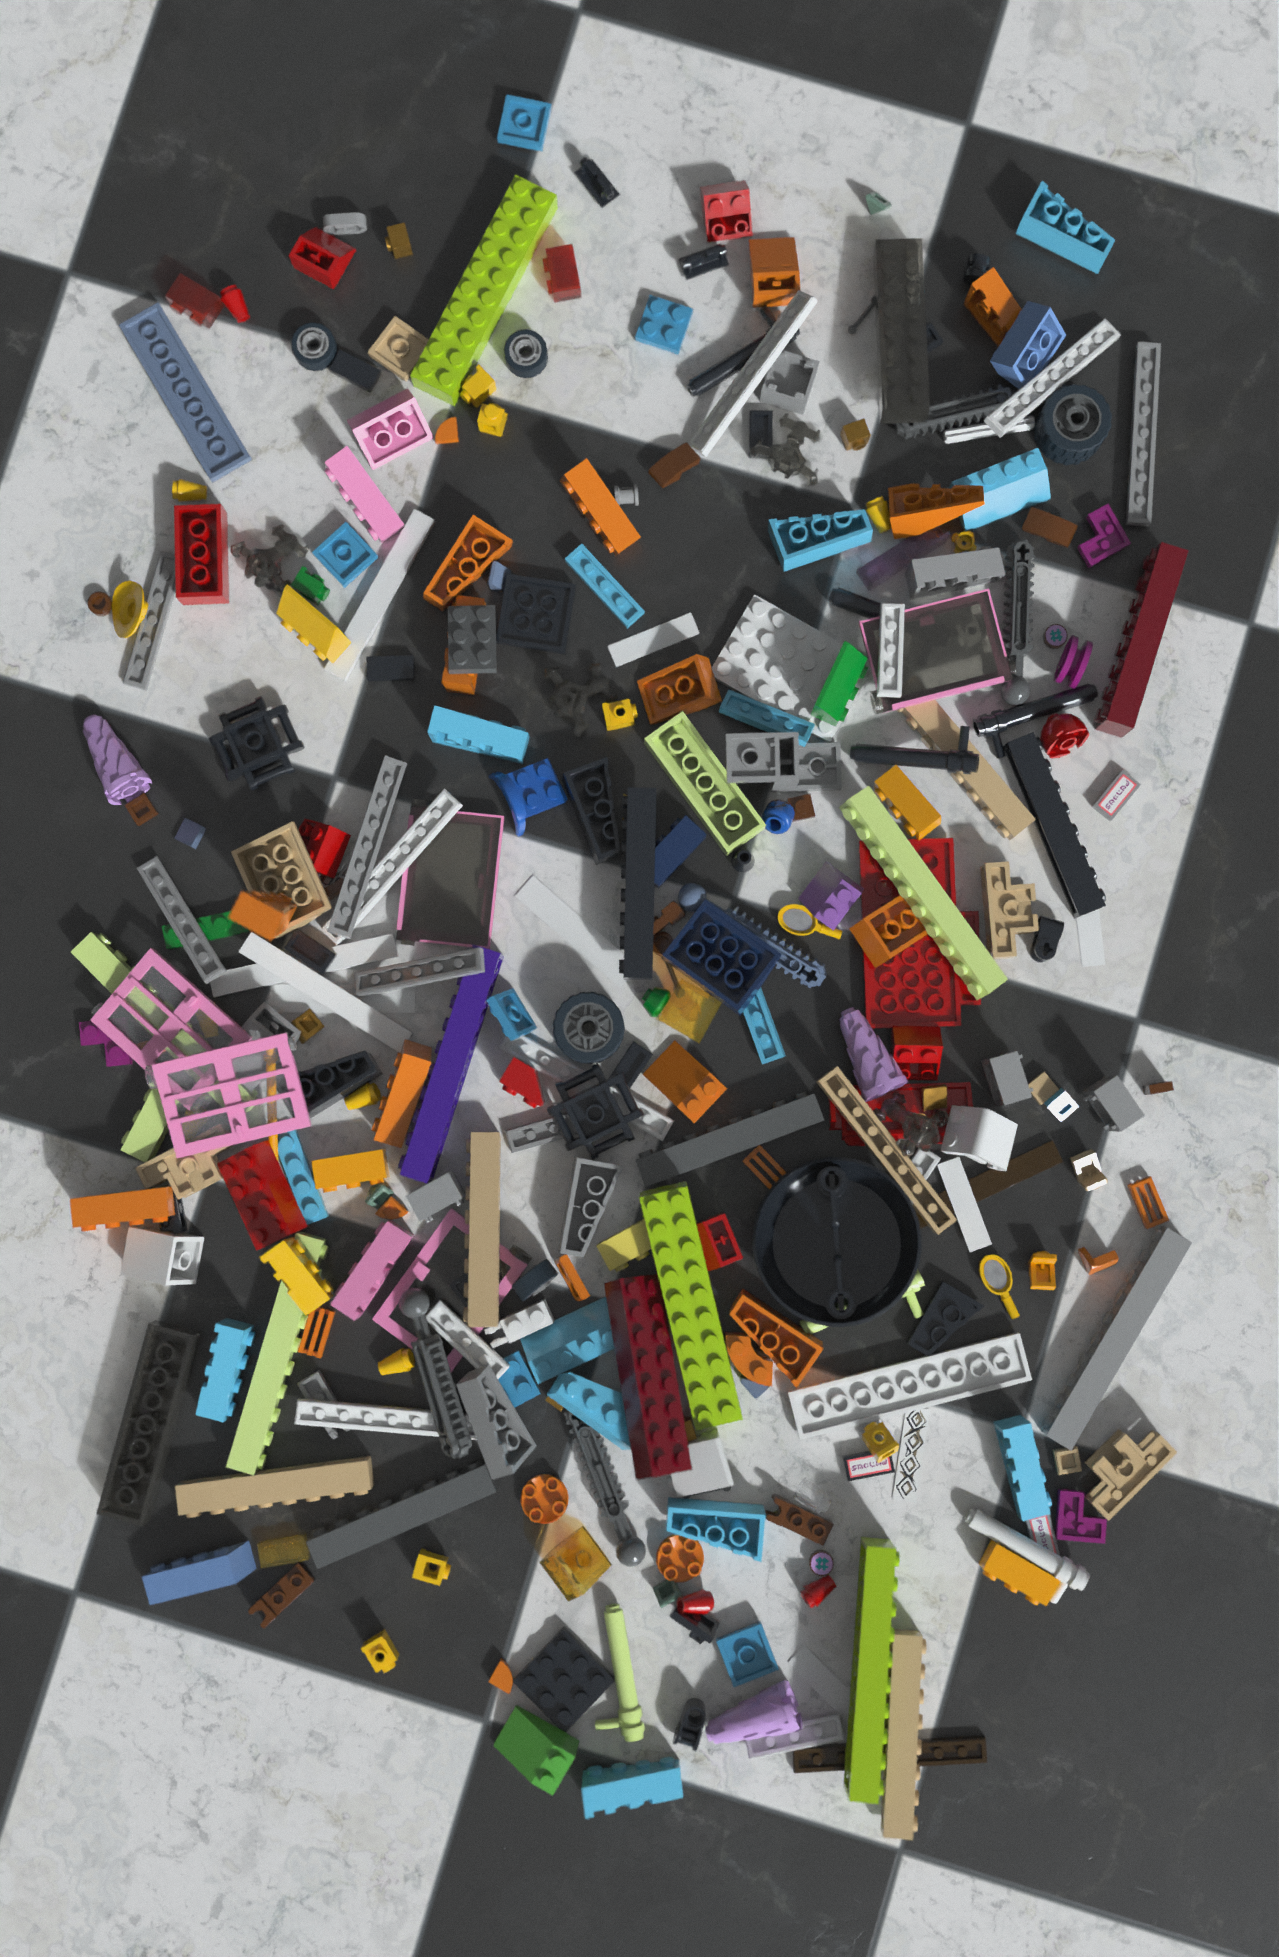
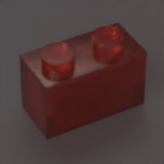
M573 244L546 248V258H542L544 273L549 272L550 280H546L548 294H553L554 303L581 298V286Z
M181 273L165 295L170 303L169 307L179 315L184 313L195 325L199 327L203 325L208 329L211 328L224 308L218 295Z

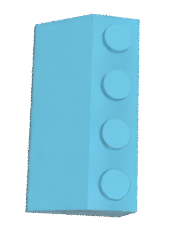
M1039 448L952 481L949 488H952L955 485L983 486L985 505L958 517L964 532L971 531L1051 498L1047 467Z
M606 1297L556 1319L553 1324L520 1338L528 1364L537 1384L614 1349Z

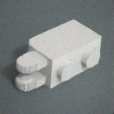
M544 1298L501 1318L499 1327H487L484 1331L485 1334H492L496 1330L503 1328L505 1336L497 1338L490 1343L491 1347L495 1348L506 1342H514L551 1325L555 1319Z

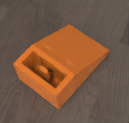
M795 237L749 239L753 308L787 306L797 291H801Z

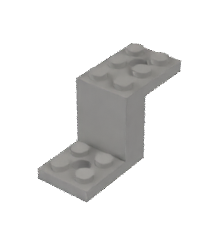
M798 732L735 733L725 735L727 783L771 782V792L833 791L842 789L840 742L807 743L803 747L799 745ZM745 753H755L757 761L754 764L746 763L743 758ZM820 761L824 766V770L820 773L813 772L811 763Z

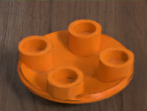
M548 1474L537 1475L531 1478L523 1487L521 1506L532 1522L541 1524L555 1522L567 1509L569 1501L568 1491L564 1483L557 1477Z
M672 1534L659 1545L656 1553V1563L659 1571L667 1580L686 1582L701 1573L704 1563V1552L698 1541Z

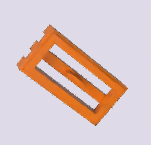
M758 1145L742 1161L770 1190L772 1187L770 1182L749 1161L753 1158L775 1182L779 1178L756 1155L758 1152L782 1176L786 1172Z
M1151 1176L1127 1184L1145 1229H1150L1169 1221ZM1146 1183L1160 1214V1219H1157L1145 1190L1144 1184ZM1136 1187H1138L1140 1190V1193L1147 1207L1152 1222H1150L1148 1219V1216L1145 1212V1209L1138 1195Z
M561 1255L554 1259V1263L575 1300L581 1301L589 1297L590 1295L568 1255Z
M318 1307L309 1313L298 1349L299 1353L322 1358L336 1311ZM317 1311L319 1312V1315L312 1335L309 1348H306L314 1316ZM324 1314H327L328 1318L319 1349L316 1351L314 1348Z

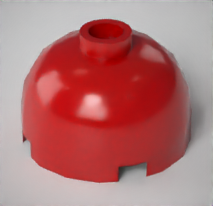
M1068 713L1051 715L1040 732L1043 750L1050 758H1060L1070 754L1071 752L1068 749L1075 745L1079 748L1089 737V731L1084 722L1079 717Z

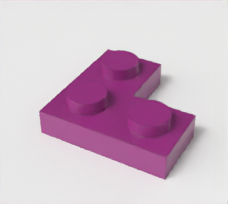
M1109 504L1086 516L1096 537L1079 545L1077 549L1088 568L1131 544Z
M128 1017L108 1019L130 1039ZM92 1021L79 1022L81 1046L105 1044L107 1067L133 1064L132 1058Z
M1058 1489L1055 1538L1057 1540L1105 1544L1107 1519L1105 1517L1083 1515L1084 1492L1080 1490Z

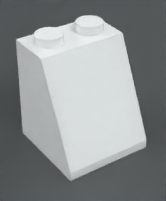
M129 1227L120 1274L163 1285L196 1284L204 1237L185 1233L173 1234V1231H160V1229L149 1227Z
M718 1429L696 1435L697 1439L688 1441L692 1470L670 1474L671 1476L667 1477L671 1492L676 1491L677 1497L734 1485Z

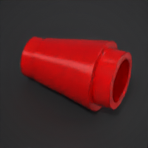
M236 285L224 288L220 292L223 304L238 323L248 320L250 315L241 289H238Z
M828 1574L803 1586L804 1589L800 1591V1595L811 1609L814 1606L818 1607L837 1586Z
M705 1589L677 1599V1609L680 1613L707 1614L714 1608L713 1595Z

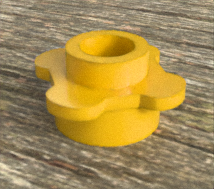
M966 531L952 535L951 540L955 545V554L964 551H976L977 546L974 544L973 532Z

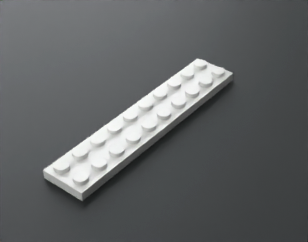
M1016 1332L787 1392L798 1436L801 1440L1031 1381L1032 1377L1020 1333Z

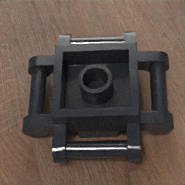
M259 696L255 698L254 702L227 714L223 712L218 715L223 731L211 736L209 741L216 748L226 771L225 777L228 782L245 775L253 791L259 788L258 785L285 773L291 774L295 772L288 755L303 750L305 746L298 739L287 714L289 710L286 705H280L268 711L263 697ZM257 710H260V712H258V713H255V714H253V715H251V716H249V717H246V718H244V719H242V720H240V721H237V722L231 724V722L234 721V720H237V719H239V718H241V717H243V716H246V715H248V714H250V713H252V712H255V711H257ZM276 717H279L290 744L287 746L283 745L272 720ZM225 740H228L239 767L234 768L223 743ZM281 758L282 765L255 777L253 776V770Z
M598 1063L592 1065V1069L565 1082L559 1081L555 1083L563 1101L547 1108L549 1115L553 1116L566 1142L564 1144L566 1150L571 1151L584 1145L592 1160L598 1158V1154L627 1140L628 1142L635 1140V1136L628 1123L644 1115L642 1108H638L625 1081L626 1076L624 1072H619L606 1079ZM595 1077L597 1078L598 1084L571 1097L569 1096L568 1090ZM615 1084L630 1111L626 1115H623L610 1088ZM566 1108L579 1138L574 1139L561 1110ZM622 1128V1133L595 1146L593 1145V1141Z

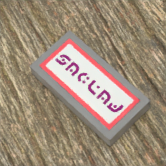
M1122 770L1093 804L1092 808L1107 820L1112 821L1141 784Z
M1050 1515L1026 1520L1029 1538L1060 1556Z

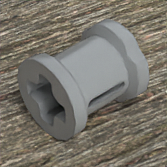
M634 484L633 487L623 488L614 486L615 500L619 506L620 504L633 503L635 506H639L638 484Z

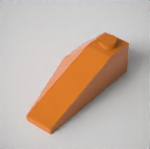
M907 484L888 488L889 516L894 540L920 535L985 505L983 486L955 485L952 488H941L940 484H933L931 488H920L919 484Z

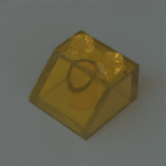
M681 978L658 1021L691 1040L700 1043L721 1002Z
M581 1526L556 1545L539 1562L568 1602L584 1595L612 1565L584 1526Z

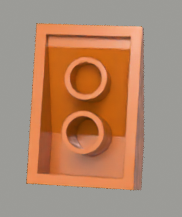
M698 654L637 681L651 725L670 720L682 711L687 715L722 702L709 658Z
M901 896L893 899L849 928L875 968L928 934L926 928L918 917L913 914L911 907Z
M675 1040L642 1074L693 1123L727 1089Z

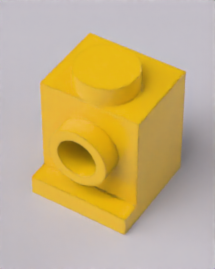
M480 365L476 366V374H471L465 379L462 386L463 391L460 392L462 399L467 404L472 403L476 408L497 390L495 380Z
M494 403L482 404L477 420L479 431L502 437L508 416L505 410Z
M630 699L602 703L607 731L633 726L634 718H638L636 705L630 704ZM623 709L625 711V714L623 716H618L616 714V711Z
M874 1421L864 1428L865 1433L862 1434V1440L877 1463L898 1451L899 1444L895 1441L883 1421L879 1424ZM880 1434L884 1437V1439L882 1441H877L875 1439V1436Z
M421 1548L412 1578L440 1586L442 1579H447L451 1565L447 1564L449 1557L428 1552L426 1549ZM430 1563L437 1564L438 1568L431 1569Z
M385 1629L364 1641L361 1647L362 1652L365 1653L376 1673L380 1670L386 1673L396 1666L395 1661L398 1659L399 1653ZM377 1653H383L384 1658L379 1659Z

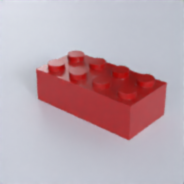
M221 504L175 505L176 598L182 605L229 604L228 523L226 510Z
M268 1140L249 1146L217 1163L256 1251L308 1227Z

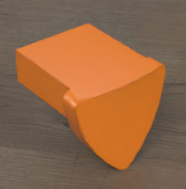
M1085 1247L1078 1249L1081 1260L1089 1275L1114 1266L1119 1260L1115 1250L1092 1258Z

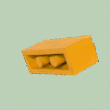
M897 765L874 781L873 792L880 802L885 801L890 807L888 810L896 820L899 818L905 824L903 827L909 836H915L919 841L941 824V815Z
M386 1149L311 1161L315 1189L322 1188L323 1193L337 1191V1186L345 1184L346 1189L361 1187L360 1182L369 1181L370 1185L384 1183V1178L390 1177Z
M992 1539L978 1563L983 1569L982 1573L994 1581L996 1578L1005 1582L1004 1586L1014 1593H1017L1018 1590L1026 1594L1025 1598L1035 1605H1038L1040 1602L1047 1606L1060 1583V1580L1055 1578L1053 1574Z

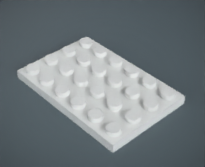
M754 594L712 666L715 680L741 695L815 724L811 735L825 743L831 742L842 723L839 721L835 727L811 716V712L843 644ZM868 659L865 663V666L869 667L863 680L858 679L855 687L859 688L855 698L871 672ZM848 700L845 708L850 709L854 700Z

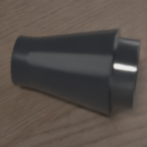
M740 849L732 855L731 863L736 871L747 872L754 866V856L750 851ZM740 856H747V861H741Z

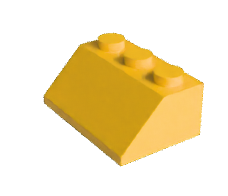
M288 584L284 587L276 613L282 619L280 624L290 633L295 630L299 634L296 638L306 647L311 644L315 648L313 652L321 660L324 661L327 658L334 663L351 644L350 640L336 625Z

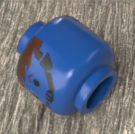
M781 799L769 802L762 814V820L766 824L765 829L773 834H783L788 831L794 820V808L790 803Z

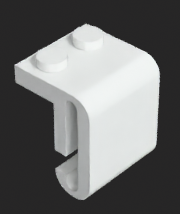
M952 1106L941 1151L946 1154L964 1155L980 1164L988 1163L987 1167L991 1169L1007 1171L1018 1125L989 1109Z

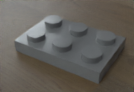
M495 605L448 606L449 674L497 673Z

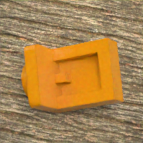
M1039 1251L1032 1254L1028 1262L1030 1289L1054 1290L1056 1288L1054 1265L1057 1261L1056 1254H1050L1047 1251Z

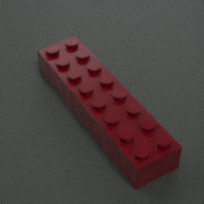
M1161 542L1155 549L1152 548L1149 556H1145L1141 566L1144 572L1142 577L1138 578L1134 589L1138 592L1136 598L1131 600L1128 612L1131 613L1129 621H1125L1121 630V634L1124 637L1122 643H1118L1114 656H1117L1115 665H1111L1108 672V678H1111L1109 686H1105L1101 695V700H1104L1102 708H1098L1094 718V722H1097L1095 730L1122 738L1134 729L1189 550Z
M658 1274L620 1278L604 1283L636 1480L692 1470L663 1294Z

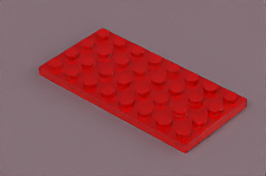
M953 838L920 839L919 841L918 839H908L956 906ZM859 841L860 886L864 888L860 895L862 920L900 896L893 882L885 875L878 861L872 857L865 843ZM925 935L876 968L863 950L865 1018L872 1029L892 1028L893 1026H961L959 975L955 973L953 966L946 956L941 953L940 948L931 936Z

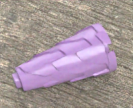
M97 715L88 716L84 720L83 733L88 742L94 766L108 802L113 805H122L120 799L125 798L127 803L143 793H146L151 788L148 783L152 784L149 775L142 769L124 743L116 736L106 719Z
M854 1007L841 1012L842 1017L839 1019L840 1028L848 1047L847 1052L853 1065V1073L863 1100L865 1102L886 1095L891 1090L894 1091L908 1082L905 1075H903L893 1056L889 1055L880 1037L876 1036L865 1016L859 1010H855Z
M786 1680L780 1681L760 1691L759 1694L739 1702L738 1706L728 1709L720 1716L709 1720L708 1726L705 1727L708 1740L713 1741L715 1744L745 1739L750 1741L765 1736L773 1737L802 1730L801 1712L797 1713L796 1707L799 1705L790 1683Z

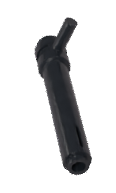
M763 306L760 309V313L772 328L777 319L767 306ZM771 328L767 329L766 333L690 379L689 383L686 384L692 397H699L741 371ZM799 328L788 343H792L800 335Z
M840 587L832 589L828 601L832 602V605L868 619L880 616L881 603ZM918 620L904 623L905 633L913 635L919 641L924 642L916 662L917 666L925 667L933 646H946L952 631L947 628V625L934 623L920 627Z
M1094 684L1081 685L1075 689L1062 691L1006 710L998 709L992 711L990 715H979L977 719L973 720V727L978 737L983 736L986 738L991 736L996 758H1002L1006 755L1000 733L1007 731V728L1092 702L1098 697V691Z
M960 726L958 750L939 751L858 743L856 746L852 745L850 750V759H854L855 762L947 770L948 773L963 771V774L970 775L972 772L977 773L979 767V754H974V751H967L970 726Z

